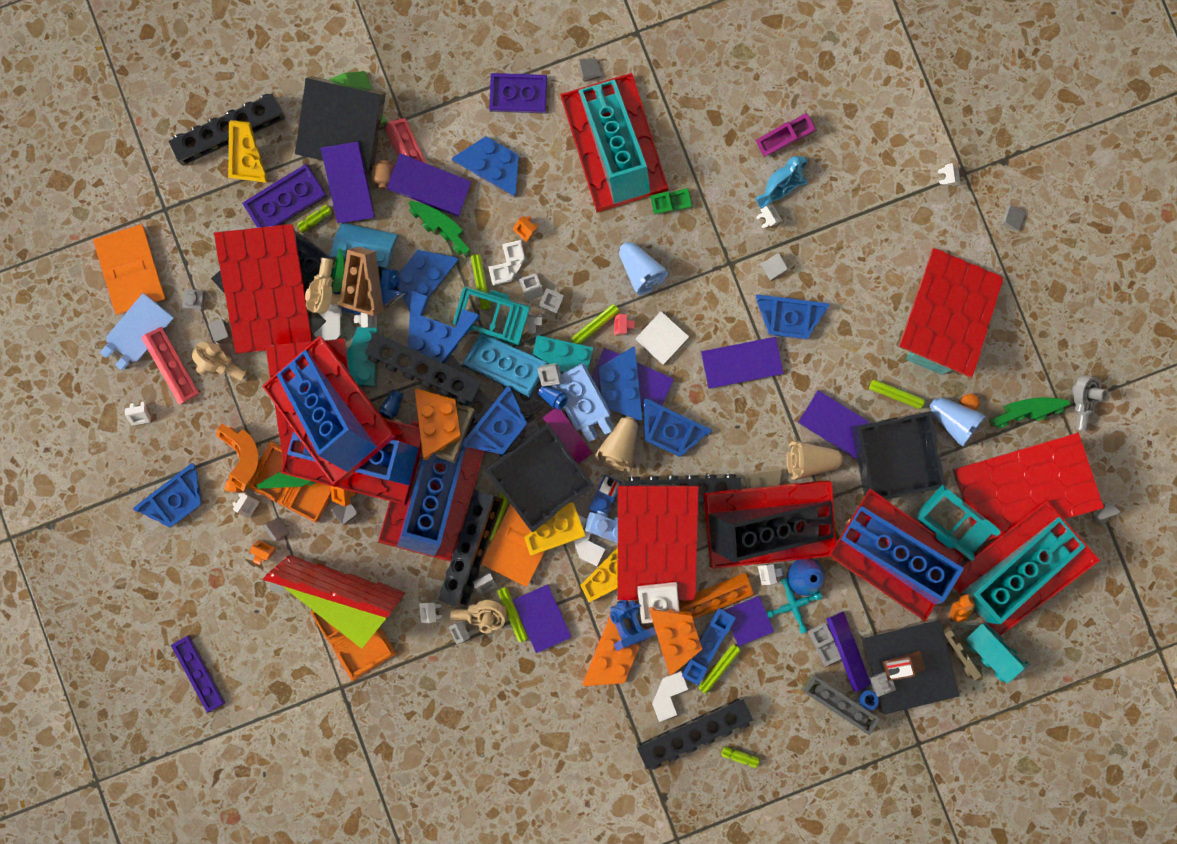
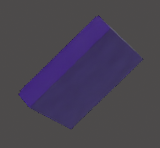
M759 595L724 609V611L736 617L731 626V631L738 646L774 632Z

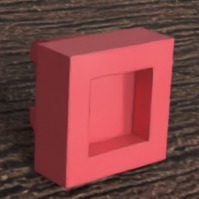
M619 314L614 317L615 336H622L627 334V330L635 329V321L627 320V314Z

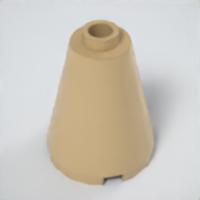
M626 416L619 420L596 452V460L599 461L601 458L604 460L603 465L622 472L624 469H627V472H630L638 432V424L634 418Z
M792 441L789 444V447L792 448L791 452H787L788 473L793 474L791 478L794 480L836 470L842 465L843 457L838 450L799 441Z

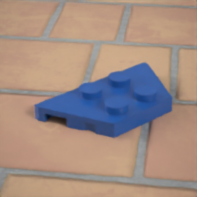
M485 136L452 158L454 163L513 197L516 196L519 155Z
M421 250L416 251L398 274V289L408 292L403 296L409 312L412 291L431 297L458 263V258Z
M758 294L755 297L768 335L807 340L829 307V303Z
M631 347L599 367L601 396L608 409L642 421L635 347Z
M509 386L505 388L463 441L462 446L503 455L526 427V420Z
M644 399L645 441L681 457L688 449L696 445L699 440L711 432V429L649 399Z
M194 463L188 465L133 507V510L169 528L174 527L203 504L196 465Z

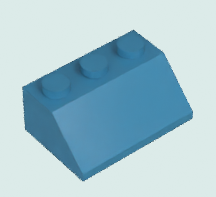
M341 223L334 237L330 256L336 260L338 249L342 248L344 262H346L347 250L359 246L376 251L379 270L390 269L398 235Z

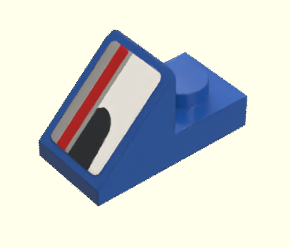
M382 270L380 287L383 307H390L408 293L395 289L398 283V270Z
M604 475L589 509L596 513L601 511L607 514L618 493V486H621L622 482Z

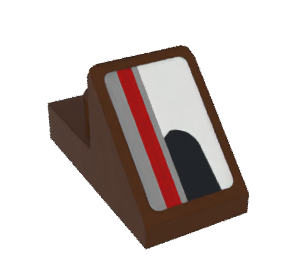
M921 651L911 652L883 661L888 681L914 677L915 673L926 670Z

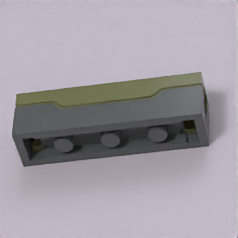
M811 673L801 687L804 693L868 735H871L880 721V718Z

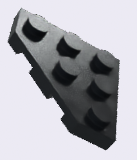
M295 231L306 295L307 289H309L311 282L315 279L314 276L319 275L321 257L332 259L334 262L336 260L302 234Z

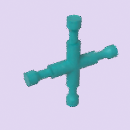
M788 577L782 578L780 580L785 587V594L789 603L780 606L776 610L766 611L767 616L770 619L776 614H783L792 610L795 620L798 621L800 626V633H805L808 630L802 621L803 617L799 607L807 605L811 601L822 599L821 593L818 592L808 598L803 597L796 600L793 590L790 589Z

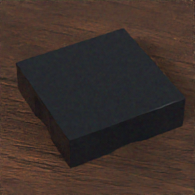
M314 76L307 77L304 85L295 154L323 161L321 147L359 141L365 170L370 171L375 164L378 129L382 120L386 93L363 87H350L336 81Z
M931 411L851 426L864 497L869 489H872L887 500L907 493L936 490L942 484L946 487L942 463L936 446L937 437Z
M544 423L485 468L487 474L532 533L554 517L562 507L572 503L594 486L548 423Z
M933 618L925 622L920 621L908 624L895 630H883L860 636L872 676L885 672L883 661L915 651H921L926 670L915 673L914 677L893 680L896 690L879 696L878 709L882 714L885 715L960 696L940 619Z

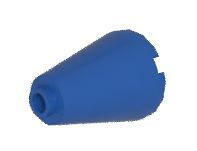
M813 558L796 560L789 567L787 575L789 586L797 594L811 596L823 588L826 581V573L823 566Z

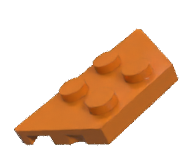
M415 389L423 459L427 460L436 451L445 449L448 444L454 443L461 438L456 401L448 397Z
M649 607L669 675H673L702 650L692 614L685 611L676 612L671 609L663 611L656 610L655 607Z
M610 616L582 683L583 686L625 683L639 646L637 644L616 651L614 644L622 639Z

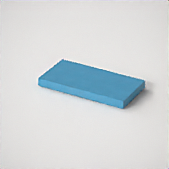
M480 333L462 365L530 397L540 380L537 368L541 365H548V363L484 333Z

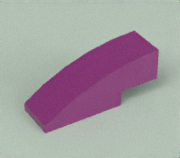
M806 112L755 141L762 155L766 157L813 134L817 129Z
M553 409L543 417L544 421L550 425L578 464L593 454L561 410Z

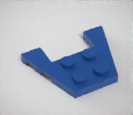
M412 291L408 347L444 364L458 347L461 339L469 333L472 325L480 319V315L463 309L456 328L424 317L423 315L430 297Z

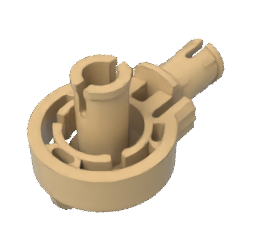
M321 257L319 275L314 276L315 279L311 282L309 289H307L305 299L309 311L325 314L330 305L339 306L341 295L332 293L331 285L334 280L330 276L334 260Z
M200 342L192 353L193 361L198 365L196 370L202 375H206L208 371L218 372L221 375L227 373L241 381L247 370L232 363L231 358L215 343Z
M482 600L477 604H470L467 609L452 608L450 615L452 621H468L471 625H478L480 631L487 634L492 630L500 629L504 625L507 610L496 601Z

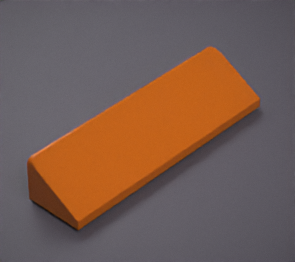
M742 573L697 592L695 600H679L680 612H691L694 620L714 612L718 608L721 609L754 595L746 573Z

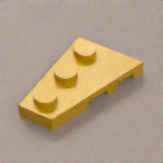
M231 120L229 122L228 178L267 182L268 179L251 124L249 122Z
M574 502L565 505L554 517L533 533L530 532L524 537L530 556L585 537Z
M618 547L581 584L589 602L617 589Z

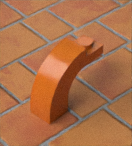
M221 423L217 428L216 437L231 446L239 457V463L230 472L228 481L242 491H245L251 484L258 465L256 444L244 429L237 434L231 426Z

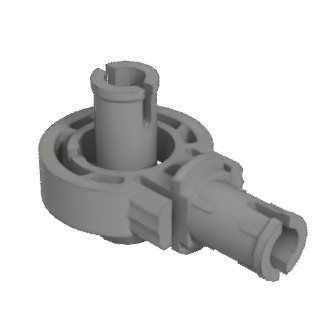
M1084 375L1077 379L1072 389L1076 404L1075 411L1078 412L1075 429L1080 431H1088L1090 414L1095 412L1094 409L1098 400L1106 401L1108 398V390L1101 389V384L1097 377Z

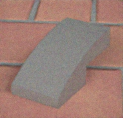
M826 623L808 631L824 667L841 659Z

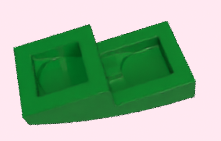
M689 188L650 196L654 215L693 207Z

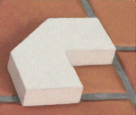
M521 240L502 244L507 263L488 267L493 286L512 282L525 261Z
M330 305L325 314H320L326 322L314 333L316 338L321 336L324 340H334L341 335V307Z
M579 515L581 525L584 529L587 519ZM584 531L585 537L574 541L579 558L597 566L605 549L588 541L591 533Z
M681 671L662 678L658 691L652 701L659 722L677 715L670 697L688 690Z

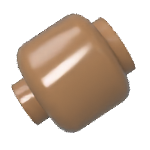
M379 160L372 166L371 182L377 185L378 189L387 190L395 167L392 165V162Z

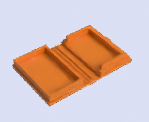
M143 224L93 239L115 315L127 312L142 293H145L156 303L166 300Z
M270 441L257 465L255 476L247 488L318 523L331 498V486L315 483L311 486L306 484L302 487L258 489L257 484L280 472L282 469L283 457L281 446Z
M511 504L485 553L482 565L527 587L544 552L530 556L524 537L531 530Z
M311 611V615L325 638L329 641L351 681L397 655L381 626L365 646L360 648L316 612Z

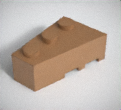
M359 246L347 250L339 306L372 316L384 312L376 251Z

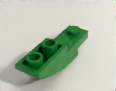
M415 201L408 203L411 208L409 212L416 219L419 217L423 221L421 225L428 233L432 231L436 235L441 230L442 232L439 234L446 242L450 240L454 244L452 248L459 256L463 254L466 258L471 254L470 249L460 239L464 235L463 230L453 220L428 205Z
M1051 397L1020 400L1004 405L1006 413L989 419L991 427L998 426V428L1009 425V421L1012 419L1019 421L1027 418V416L1029 420L1036 418L1037 421L1048 418L1047 414L1050 412L1057 414L1065 411V406L1070 405V402Z

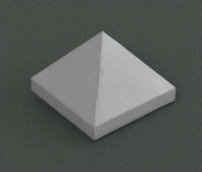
M309 311L311 331L315 333L326 320L319 313Z

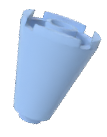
M626 242L620 247L619 256L633 289L639 296L654 290L652 286L656 283L659 286L668 275L666 269L634 242Z
M944 397L940 399L935 398L929 406L932 408V415L961 446H964L986 417L983 413Z

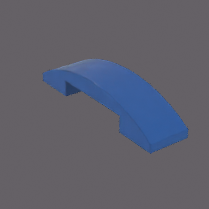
M718 608L700 638L702 650L688 661L682 677L699 686L723 638L727 635L736 619L735 616Z

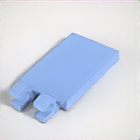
M142 293L106 336L108 344L105 345L100 354L107 358L117 349L124 356L120 358L115 366L120 370L125 369L131 361L133 363L135 361L138 362L148 349L141 337L161 326L165 330L174 317L149 296Z
M582 363L562 373V382L552 385V387L564 392L568 397L564 409L576 431L581 430L588 442L595 440L598 436L593 426L599 423L604 434L612 432L614 426L609 419L611 412L585 364Z

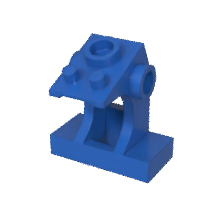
M621 600L617 602V605L610 607L612 612L610 613L611 621L616 625L622 639L614 644L616 651L656 635L654 627L645 630L640 626L637 615H639L638 608L641 605L636 604L635 601ZM628 618L631 629L626 630L623 619Z

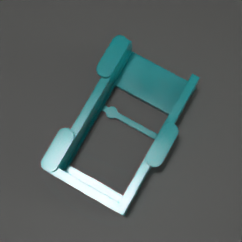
M469 286L463 287L453 324L457 325L462 310L466 309L470 294L498 303L490 329L473 324L470 331L475 330L500 338L504 342L519 345L522 340L521 336L525 322L532 306L510 300L507 294L491 290L487 293ZM501 304L511 307L503 333L493 330L496 327L495 322Z
M943 484L917 511L918 519L937 533L936 538L950 549L955 547L971 561L975 559L974 552L991 534L995 536L1000 534V529L985 519ZM944 496L966 512L964 517L950 531L928 515ZM971 516L977 522L959 540L952 533Z

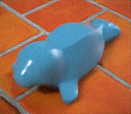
M793 156L784 167L771 175L764 194L756 197V202L761 209L768 206L771 202L783 198L796 187L808 183L807 178L803 177L804 168L808 163L807 158L804 156Z

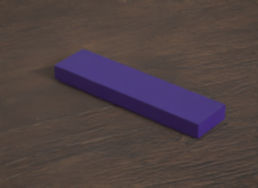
M844 611L826 618L853 691L856 692L871 685Z
M190 635L173 643L171 647L206 712L209 713L225 704V700Z

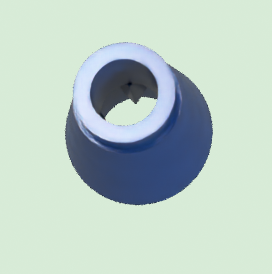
M542 386L539 390V395L553 409L561 410L567 404L568 397L564 392L548 386Z
M393 390L380 406L381 410L379 413L393 420L394 416L398 414L403 394Z
M868 690L861 694L858 702L864 709L874 710L879 704V697H877L875 692Z

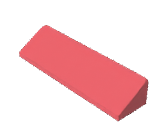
M402 118L389 122L385 130L397 156L399 157L401 153L426 163L406 119Z
M162 326L143 335L141 338L178 404H182L199 395Z

